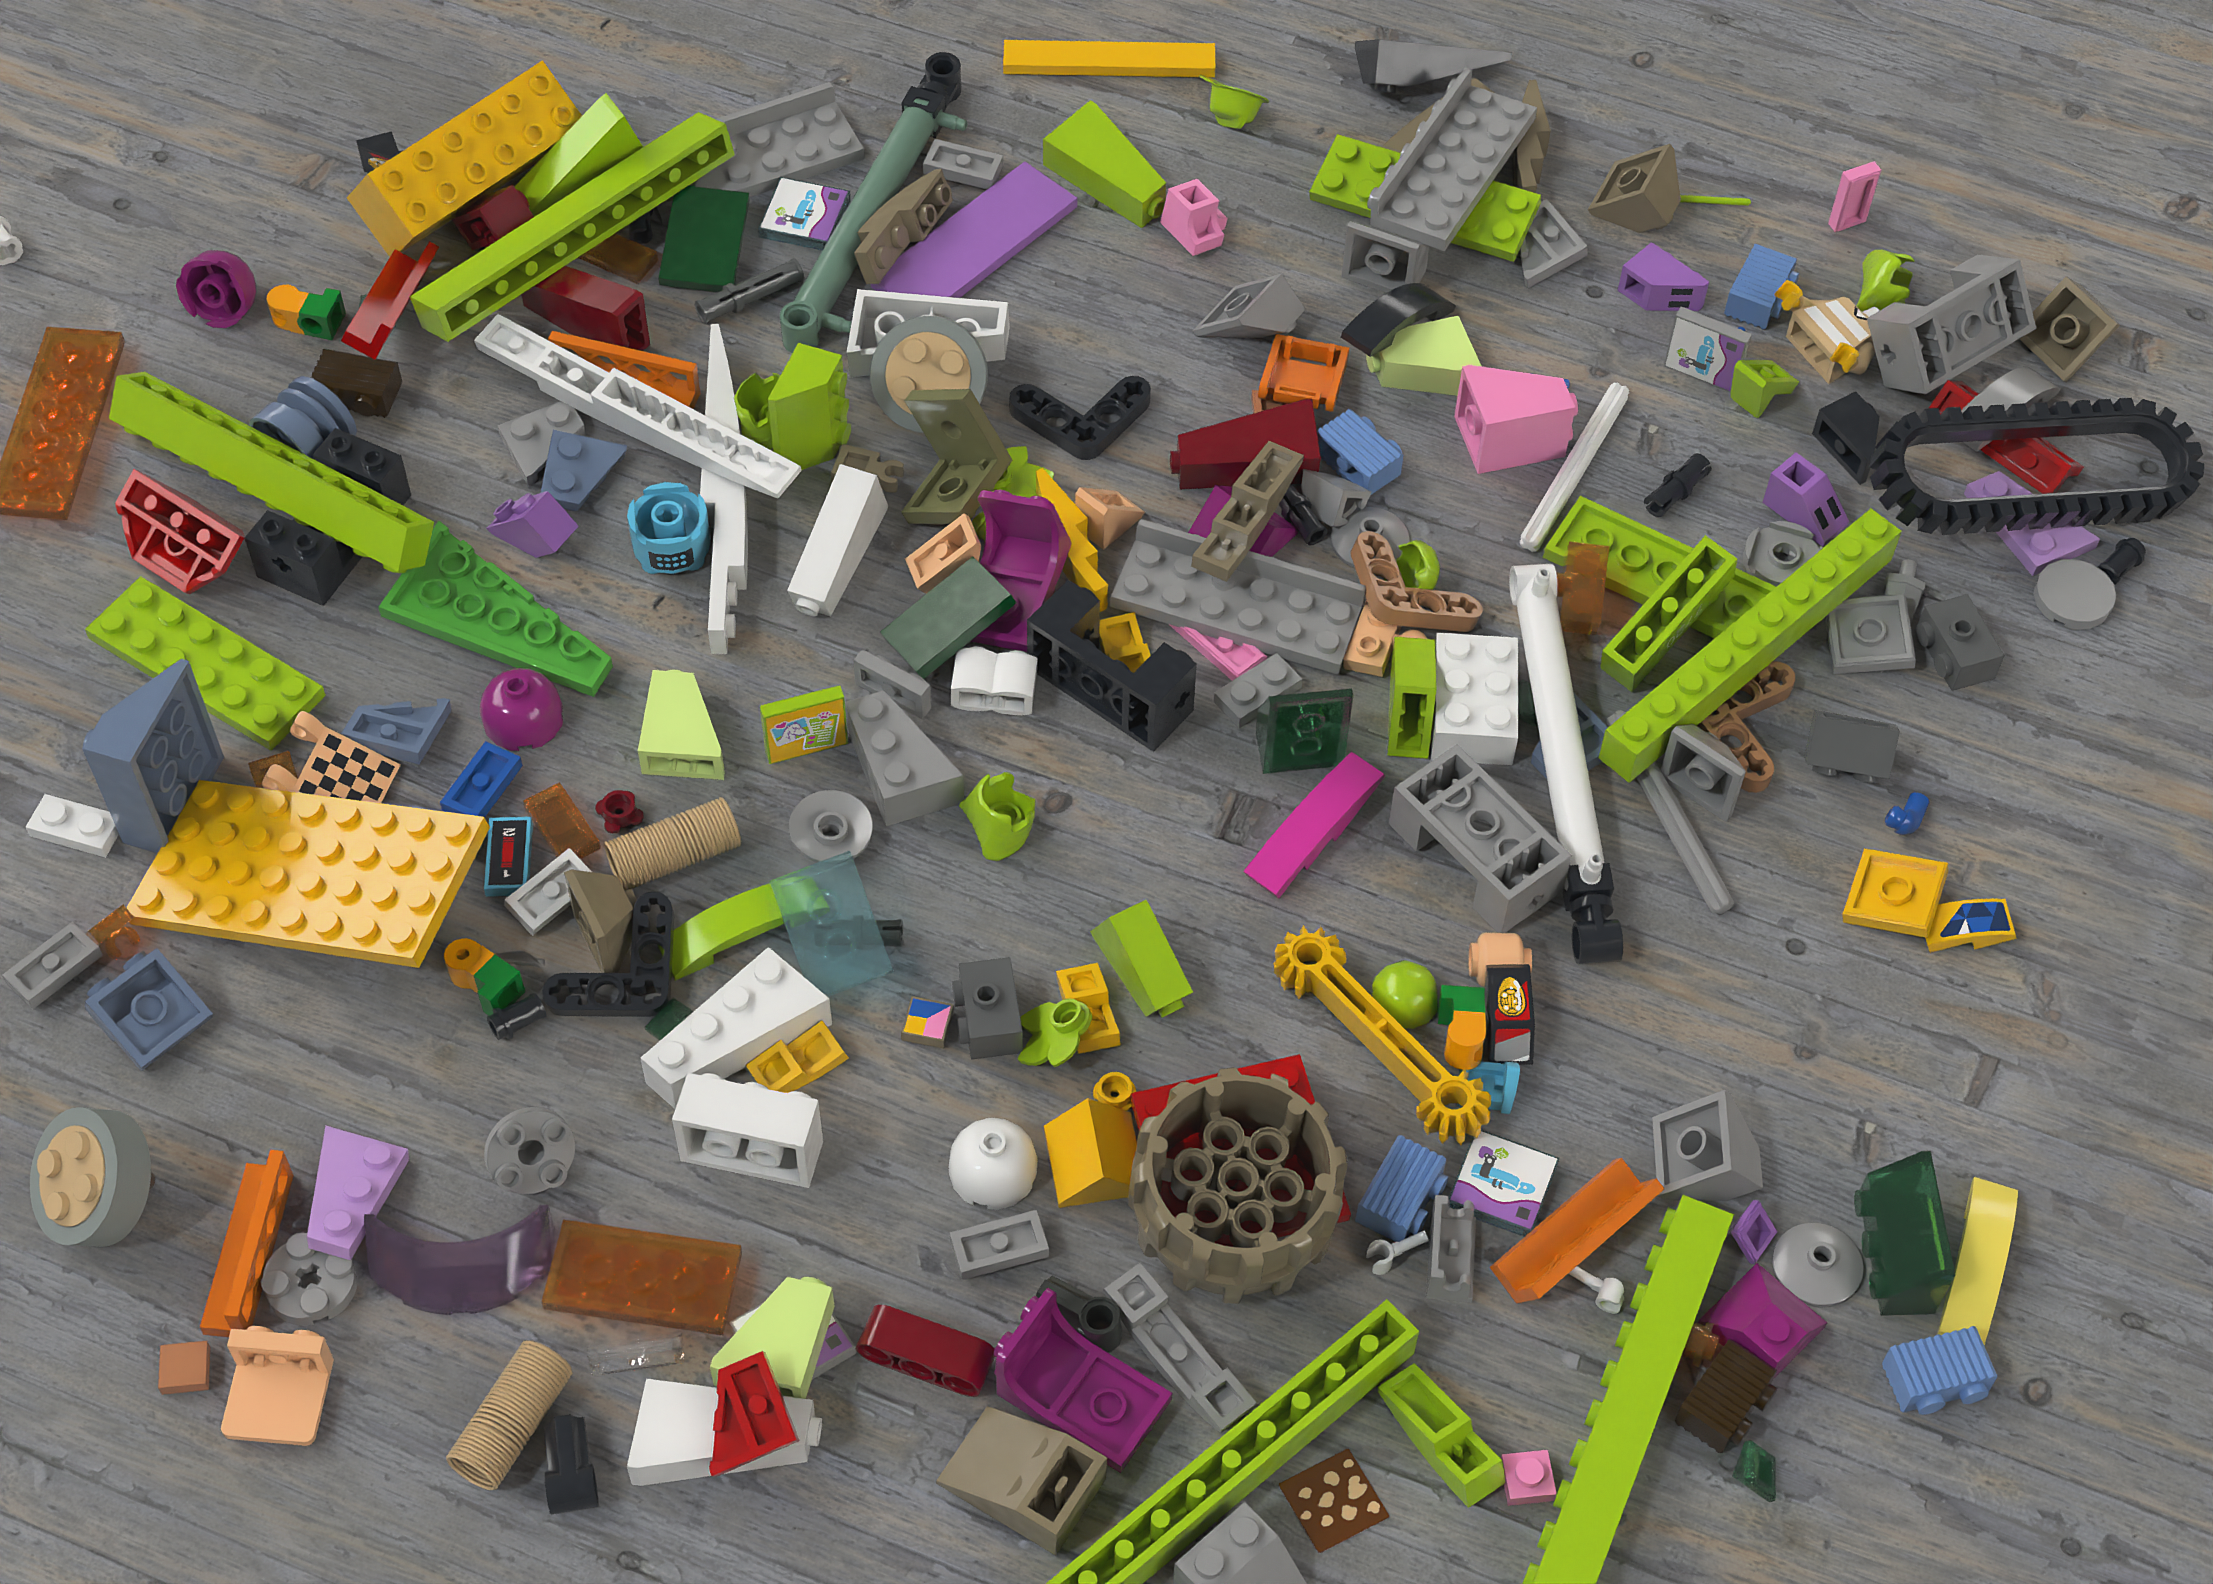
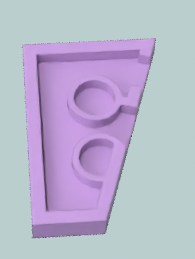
M2000 471L1967 484L1964 492L1967 498L2033 494ZM2071 521L2061 528H2051L2050 523H2048L2043 529L2030 530L2027 524L2022 530L2008 531L2005 525L1999 532H1996L2032 576L2041 573L2048 564L2061 559H2073L2096 549L2100 538L2082 526L2073 527Z
M325 1125L307 1232L308 1248L351 1260L409 1161L408 1149Z

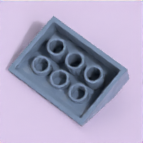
M184 659L175 662L102 714L95 728L86 734L82 748L122 842L158 853L161 847L166 846L168 842L167 836L198 781H211L224 759L191 665L188 660Z

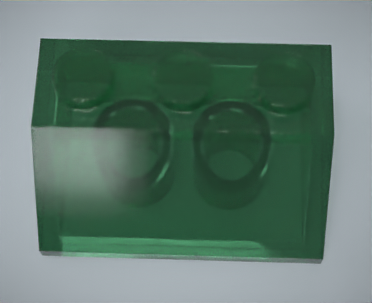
M1921 1151L1867 1173L1860 1190H1856L1854 1195L1855 1212L1857 1217H1863L1865 1228L1861 1239L1862 1252L1865 1258H1870L1872 1272L1869 1276L1870 1295L1872 1299H1878L1881 1316L1935 1314L1955 1277L1931 1151Z

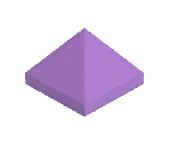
M1753 1200L1731 1227V1234L1751 1264L1757 1262L1777 1233L1776 1228L1759 1200Z

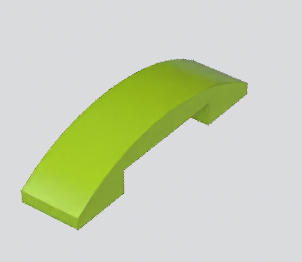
M812 877L781 880L735 895L699 913L674 930L672 975L675 981L715 964L713 955L787 922L792 929H795L829 914L830 907ZM657 944L658 949L663 957L664 949Z

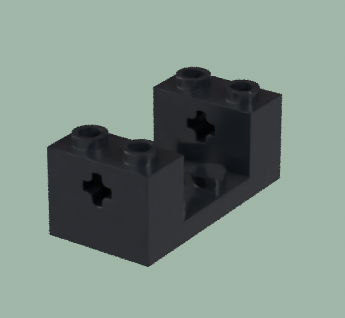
M334 428L313 454L314 460L401 505H404L411 497L402 456ZM269 510L264 513L245 537V542L258 578L322 606L327 603L363 557L354 553L352 547L335 541L334 538L324 535L322 531L312 526L299 524L294 519L289 520Z
M1067 580L1027 619V654L1037 657V675L1154 752L1194 711L1197 663L1186 652L1176 650L1164 642L1134 673L1131 672L1123 662L1113 660L1098 650L1100 600L1089 589L1081 588L1072 581Z

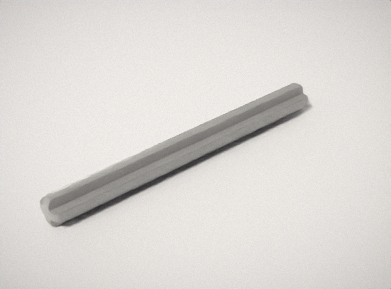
M1618 710L1608 717V727L1626 712ZM1655 761L1636 778L1712 913L1724 914L1734 906V900Z

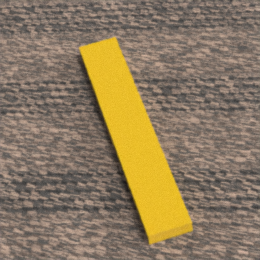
M1004 40L1003 74L1199 77L1203 75L1215 77V43Z

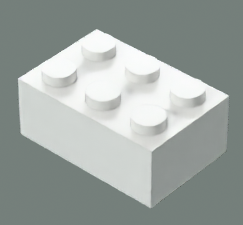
M1437 633L1435 640L1437 688L1431 731L1430 760H1435L1455 745H1458L1476 763L1512 765L1518 741V638Z
M687 1073L672 1118L680 1161L796 1186L810 1187L823 1144L817 1099H812L809 1095L798 1091L783 1093L769 1090L764 1085L755 1082L745 1084L730 1082L716 1074L705 1073L697 1075Z

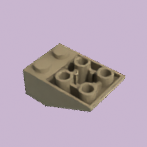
M987 1406L936 1480V1484L1056 1556L1106 1480L1107 1457L1067 1433Z

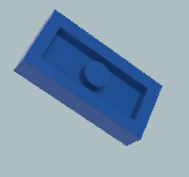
M485 741L440 801L442 811L485 818L522 768L521 757Z

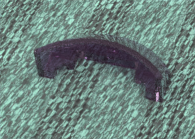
M539 1205L526 1218L501 1232L484 1238L462 1242H433L413 1238L383 1224L374 1214H364L370 1278L380 1288H385L391 1294L402 1299L403 1304L417 1310L442 1315H451L452 1313L474 1314L492 1310L517 1299L518 1292L528 1287L538 1278L543 1280L554 1269L555 1226L549 1205Z

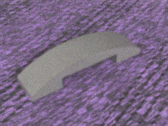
M2023 366L1998 378L1961 411L1963 413L1969 406H1982L1985 412L1990 405L2003 404L2006 411L2012 404L2025 403L2028 409L2033 403L2048 402L2058 395L2061 388L2032 368ZM1991 441L1963 443L1977 452Z
M1138 1263L1104 1288V1294L1117 1304L1120 1310L1121 1321L1149 1360L1177 1393L1219 1433L1223 1432L1256 1406L1257 1402L1228 1367L1224 1370L1220 1368L1167 1304L1169 1297L1141 1263Z

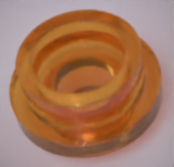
M1707 1322L1706 1325L1694 1323L1684 1350L1683 1357L1693 1360V1365L1699 1368L1703 1359L1712 1362L1720 1340V1336L1713 1333L1715 1324Z

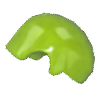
M1413 540L1407 544L1399 545L1398 548L1402 551V554L1396 558V562L1405 587L1434 590L1440 574V564L1435 550L1421 540Z
M1401 960L1385 966L1373 979L1372 997L1403 1028L1414 1029L1424 1025L1437 1013V984L1433 975L1424 966L1407 960Z

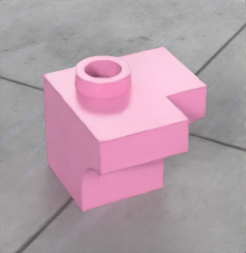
M1198 179L1168 189L1160 223L1192 256L1222 246L1225 235L1222 230H1225L1228 218L1218 209L1219 200Z

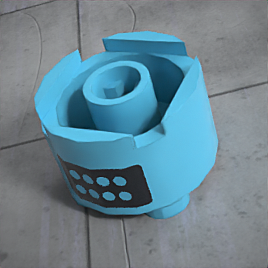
M663 482L644 489L643 496L638 498L636 502L634 499L631 501L627 514L632 548L635 557L641 563L642 569L650 574H674L701 568L705 562L704 557L709 552L711 541L707 508L703 497L699 493L697 497L694 493L689 492L688 486L681 483Z

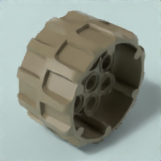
M1234 1067L1219 1069L1217 1077L1195 1085L1184 1081L1170 1090L1167 1106L1158 1116L1148 1117L1143 1121L1139 1130L1132 1164L1128 1205L1134 1210L1139 1224L1138 1244L1143 1254L1147 1257H1158L1173 1273V1284L1183 1291H1189L1196 1287L1211 1293L1223 1295L1222 1302L1239 1304L1243 1295L1259 1293L1269 1289L1272 1290L1274 1295H1280L1291 1290L1298 1272L1309 1262L1314 1265L1320 1263L1327 1253L1343 1205V1185L1348 1166L1346 1150L1342 1146L1334 1147L1332 1137L1327 1129L1329 1113L1317 1101L1311 1106L1304 1098L1288 1087V1079L1271 1074L1270 1079L1257 1076L1241 1075L1237 1068ZM1242 1127L1256 1131L1251 1137L1244 1136ZM1195 1133H1198L1199 1138L1202 1139L1201 1149L1188 1148L1182 1150L1175 1160L1166 1158L1167 1152L1183 1139ZM1223 1138L1231 1142L1234 1147L1229 1150H1220L1213 1146L1212 1141ZM1264 1148L1271 1149L1278 1157L1274 1160H1264L1258 1156L1256 1151ZM1296 1155L1302 1161L1314 1183L1312 1191L1304 1189V1183L1295 1171L1285 1168L1287 1159H1291ZM1188 1169H1194L1199 1171L1203 1178L1199 1181H1189L1181 1173ZM1233 1179L1241 1180L1248 1188L1240 1192L1233 1191L1228 1188L1226 1182ZM1163 1180L1171 1182L1173 1194L1178 1199L1188 1202L1186 1213H1180L1175 1218L1160 1197ZM1283 1189L1289 1192L1293 1199L1287 1202H1280L1272 1197L1271 1192ZM1203 1210L1210 1211L1216 1215L1218 1220L1213 1223H1203L1196 1218L1195 1214ZM1298 1211L1305 1212L1304 1226L1289 1237L1278 1241L1277 1236L1271 1232L1273 1223H1285L1292 1220ZM1251 1220L1257 1222L1263 1230L1251 1234L1244 1231L1240 1224ZM1223 1234H1227L1233 1247L1223 1246L1214 1242L1220 1239Z

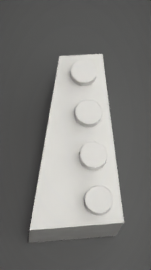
M857 289L847 347L850 378L870 376L872 357L882 338L898 324L922 316H938L957 322L976 338L985 354L987 362L1005 360L1010 329L1008 302Z
M768 947L641 1057L645 1082L676 1109L687 1073L697 1075L711 1073L725 1079L743 1068L748 1071L746 1064L778 1041L782 1040L787 1046L820 1021H823L827 1027L832 1025L830 1000Z

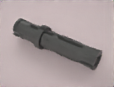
M793 258L784 264L736 285L733 283L724 285L722 291L695 301L694 305L698 317L706 324L710 320L731 311L738 313L744 310V305L796 282L803 281V270L799 262Z

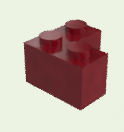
M511 185L484 195L451 220L471 249L476 250L484 246H490L534 216L529 210L530 205L525 195Z

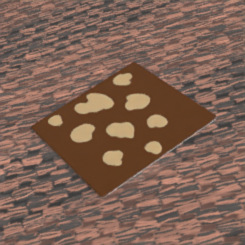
M1345 1449L1279 1483L1281 1491L1318 1553H1322L1389 1518L1388 1512L1349 1449Z

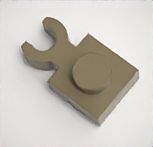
M843 444L831 471V482L834 480L839 465L842 464L877 475L882 490L895 493L898 490V480L888 476L896 475L903 477L904 464L897 460L881 462L880 452Z

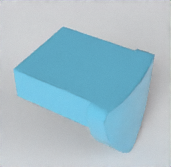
M1481 1061L1477 1067L1466 1070L1469 1074L1468 1081L1481 1077L1484 1083L1483 1091H1487L1491 1095V1106L1488 1109L1500 1110L1504 1114L1511 1113L1520 1075L1518 1063L1505 1062L1501 1064Z

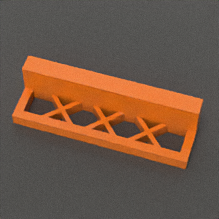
M552 331L548 338L550 342L560 347L572 349L579 357L609 373L613 368H616L694 409L701 394L697 363ZM598 355L608 357L615 364L604 362ZM634 364L643 365L651 372L642 371ZM670 372L686 375L687 381L677 379Z
M270 1150L266 1165L246 1163L201 1320L200 1329L203 1335L229 1337L231 1329L247 1330L248 1327L253 1326L262 1293L261 1280L264 1268L273 1253L294 1177L284 1151Z
M1622 1158L1615 1159L1491 1265L1490 1269L1516 1304L1540 1299L1664 1190V1187L1657 1178L1640 1183Z

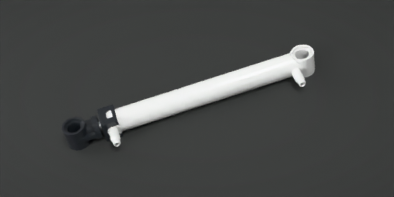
M1553 564L1512 566L1509 577L1510 596L1513 605H1517L1557 838L1558 842L1572 855L1562 893L1565 910L1570 911L1572 919L1576 921L1572 926L1574 959L1577 964L1620 962L1623 956V934L1618 919L1606 920L1613 913L1611 897L1614 891L1610 863H1605L1556 600L1557 575L1555 566Z

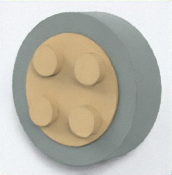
M922 316L898 324L882 338L872 357L870 381L878 405L892 421L908 430L924 433L904 401L912 390L971 389L980 404L987 387L988 367L985 354L979 342L965 327L947 318Z
M82 1107L68 1109L50 1122L43 1132L34 1153L30 1173V1197L35 1218L42 1231L51 1240L62 1245L105 1247L121 1241L135 1227L144 1210L149 1190L155 1184V1176L151 1172L148 1144L140 1126L128 1114L118 1110Z

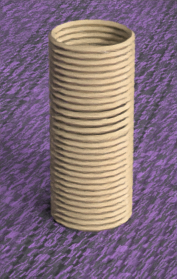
M719 797L715 801L711 800L707 804L704 803L699 805V807L696 806L691 810L688 809L685 813L681 812L676 814V816H671V818H664V821L660 820L656 824H649L648 827H641L640 830H633L632 833L629 832L624 836L621 835V837L616 839L613 838L609 842L605 841L604 848L614 876L618 877L625 891L630 888L634 889L635 886H642L643 883L646 884L659 877L662 878L666 874L670 875L674 871L678 872V869L682 870V868H686V865L690 867L691 864L700 863L705 858H713L717 854L721 855L725 851L728 852L729 849H736L741 846V837L730 807L724 798Z
M528 1340L523 1341L501 1373V1376L482 1401L483 1403L479 1406L473 1418L456 1440L457 1442L448 1452L446 1460L451 1468L460 1476L481 1488L496 1490L517 1460L516 1458L521 1454L520 1451L524 1449L523 1446L527 1445L526 1442L530 1440L529 1437L533 1435L547 1411L553 1405L552 1403L555 1402V1399L573 1374L568 1362L558 1353L541 1343Z

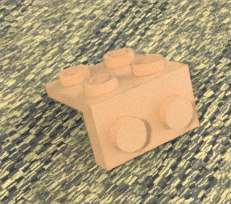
M250 1326L247 1330L231 1329L227 1347L236 1363V1369L221 1425L223 1435L227 1439L302 1446L312 1444L316 1439L334 1361L325 1338L309 1330H296L293 1334L277 1333L263 1326Z

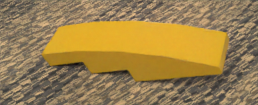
M1041 468L1036 471V494L1048 499L1054 505L1072 542L1062 570L1068 580L1081 588L1089 589L1100 600V612H1102L1108 606V584L1097 572L1098 551L1087 539L1088 518L1050 475Z

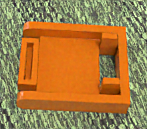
M1276 334L1259 385L1258 398L1266 399L1268 394H1272L1273 401L1287 404L1303 399H1312L1314 409H1318L1320 404H1325V411L1333 412L1348 363L1350 347ZM1295 357L1326 363V366L1291 360L1290 358Z

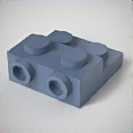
M158 948L148 955L142 951L133 956L124 964L123 969L125 972L113 981L105 978L95 984L87 992L89 998L85 1000V1010L112 1042L116 1041L140 1071H143L213 1017L210 1009Z

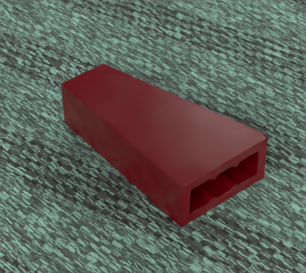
M564 266L521 294L524 307L571 335L644 351L650 346L643 293L638 290Z
M1299 400L1179 434L1177 436V451H1170L1171 474H1178L1179 489L1214 488L1215 485L1233 487L1234 483L1268 441L1304 455L1303 462L1291 484H1302L1303 469L1317 472L1320 469L1321 457L1313 400Z

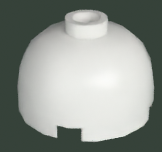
M986 1118L973 1122L959 1133L950 1151L949 1176L954 1190L965 1202L973 1205L974 1201L980 1205H987L988 1209L999 1210L1014 1206L1031 1191L1032 1183L1037 1175V1155L1030 1136L1020 1126L1006 1119Z

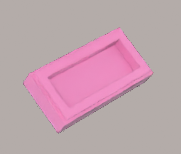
M1875 161L1842 173L1828 222L1834 232L1866 222L1881 172Z

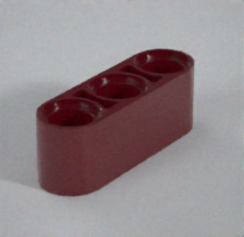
M880 1304L874 1306L855 1348L863 1358L870 1362L968 1397L979 1396L995 1358V1348L985 1340L897 1308Z

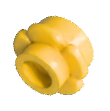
M1110 1072L1103 1075L1099 1082L1096 1083L1093 1089V1097L1098 1102L1128 1111L1132 1107L1130 1096L1131 1093L1136 1092V1087L1125 1074ZM1112 1092H1117V1093L1119 1094V1096H1118V1097H1112V1096H1111V1093H1112Z

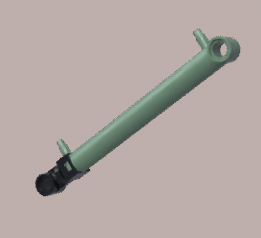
M939 52L931 55L926 60L923 79L917 88L911 86L901 103V116L795 299L781 309V336L783 346L787 351L793 353L798 343L817 347L820 340L819 331L822 327L837 332L850 333L852 322L845 320L843 317L830 314L858 265L854 252L861 244V240L857 232L880 207L899 193L930 137L936 138L942 127L952 130H966L967 120L945 112L948 104L955 101L961 94V64L955 55Z

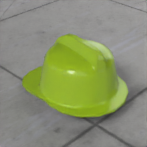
M1203 75L1199 76L1211 83L1210 111L1215 115L1217 122L1224 127L1240 129L1244 124L1251 123L1262 103H1269L1270 101L1253 92L1225 85Z

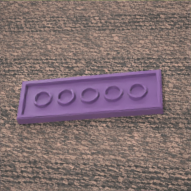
M1024 161L929 233L923 241H919L900 255L879 284H871V288L875 291L960 298L1077 208L1078 198Z

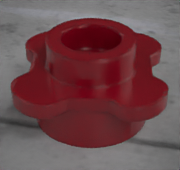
M612 791L602 800L598 801L595 806L596 813L605 820L604 828L608 833H618L621 828H625L630 824L638 825L644 819L643 811L637 809L635 796L630 791ZM618 811H623L622 814H616Z

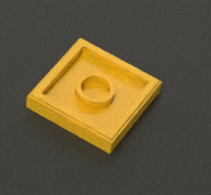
M1864 848L1842 914L1843 923L1928 938L1949 872L1948 863Z

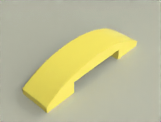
M1977 1177L1973 1178L1964 1214V1219L1966 1220L1951 1287L1945 1298L1938 1334L1943 1335L1946 1332L1951 1333L1955 1330L1959 1331L1963 1328L1968 1329L1975 1326L1985 1345L2009 1253L2015 1222L2018 1190Z

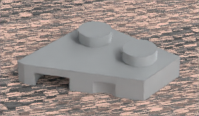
M1548 199L1541 202L1520 248L1524 284L1527 289L1588 256V246Z
M562 401L497 425L502 441L528 486L538 481L537 473L546 466L553 430L581 436L586 434L584 424L575 408Z

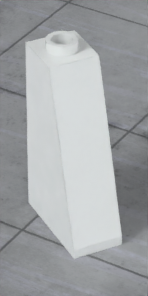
M842 464L839 465L787 590L795 608L800 612L810 616H817L818 613L830 617L834 612L888 509V504L877 475Z
M646 1379L627 1464L632 1485L644 1486L711 1476L709 1465L713 1457L715 1436L713 1423L714 1412L718 1404L717 1388ZM783 1396L800 1440L799 1442L727 1473L807 1462L810 1446L819 1445L822 1429V1418L815 1417L813 1400Z

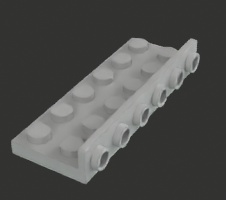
M1464 68L1457 79L1453 78L1450 81L1443 99H1438L1435 102L1426 122L1422 121L1419 124L1413 141L1404 145L1400 159L1395 166H1389L1380 187L1373 188L1367 204L1368 208L1371 209L1370 225L1445 251L1536 119L1537 107L1472 86V70Z
M828 82L717 118L716 120L725 123L735 155L688 186L747 192L749 197L776 189L781 178L800 181L865 159L864 148L835 102V89L832 83ZM652 139V140L643 142V143H641V144H642V146L644 147V146H646L647 144H649V143H651L652 141H654L655 139ZM674 195L653 208L662 226L669 224Z
M1142 519L1139 521L1135 542L1111 594L1110 607L1130 613L1135 612L1136 615L1176 627L1195 629L1200 634L1216 639L1219 637L1233 640V644L1243 646V643L1252 645L1263 653L1270 655L1278 653L1283 659L1339 675L1344 655L1363 609L1366 592L1365 585L1251 551L1247 553L1226 582L1191 567L1193 554L1206 538L1166 527L1159 523Z

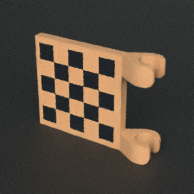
M305 711L298 713L290 728V733L298 739L314 742L316 745L298 779L284 767L273 764L266 773L262 786L265 789L382 803L401 764L325 727L317 718Z

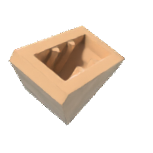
M1079 487L1075 494L1076 506L1088 518L1087 538L1103 550L1139 521L1145 513L1122 494L1114 490Z

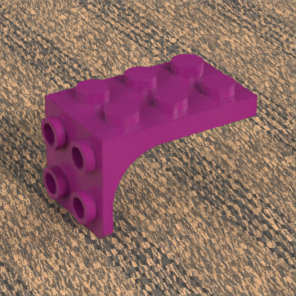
M982 490L978 501L985 515L986 540L980 564L1012 595L1016 604L970 642L1027 652V619L1053 595L1072 542L1054 505L1048 499L1041 496H1031L1030 498L1016 496L1005 490H994V492Z
M1047 1288L1040 1298L1034 1295L1027 1302L1020 1316L1022 1320L1014 1333L1006 1332L994 1350V1356L997 1357L994 1371L997 1395L1045 1426L1067 1433L1106 1456L1107 1465L1121 1473L1172 1401V1392L1079 1334L1059 1311L1057 1293Z

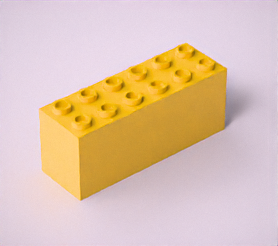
M542 60L368 173L349 194L347 199L389 257L394 249L402 253L451 221L452 218L484 195L496 191L535 165L582 115Z

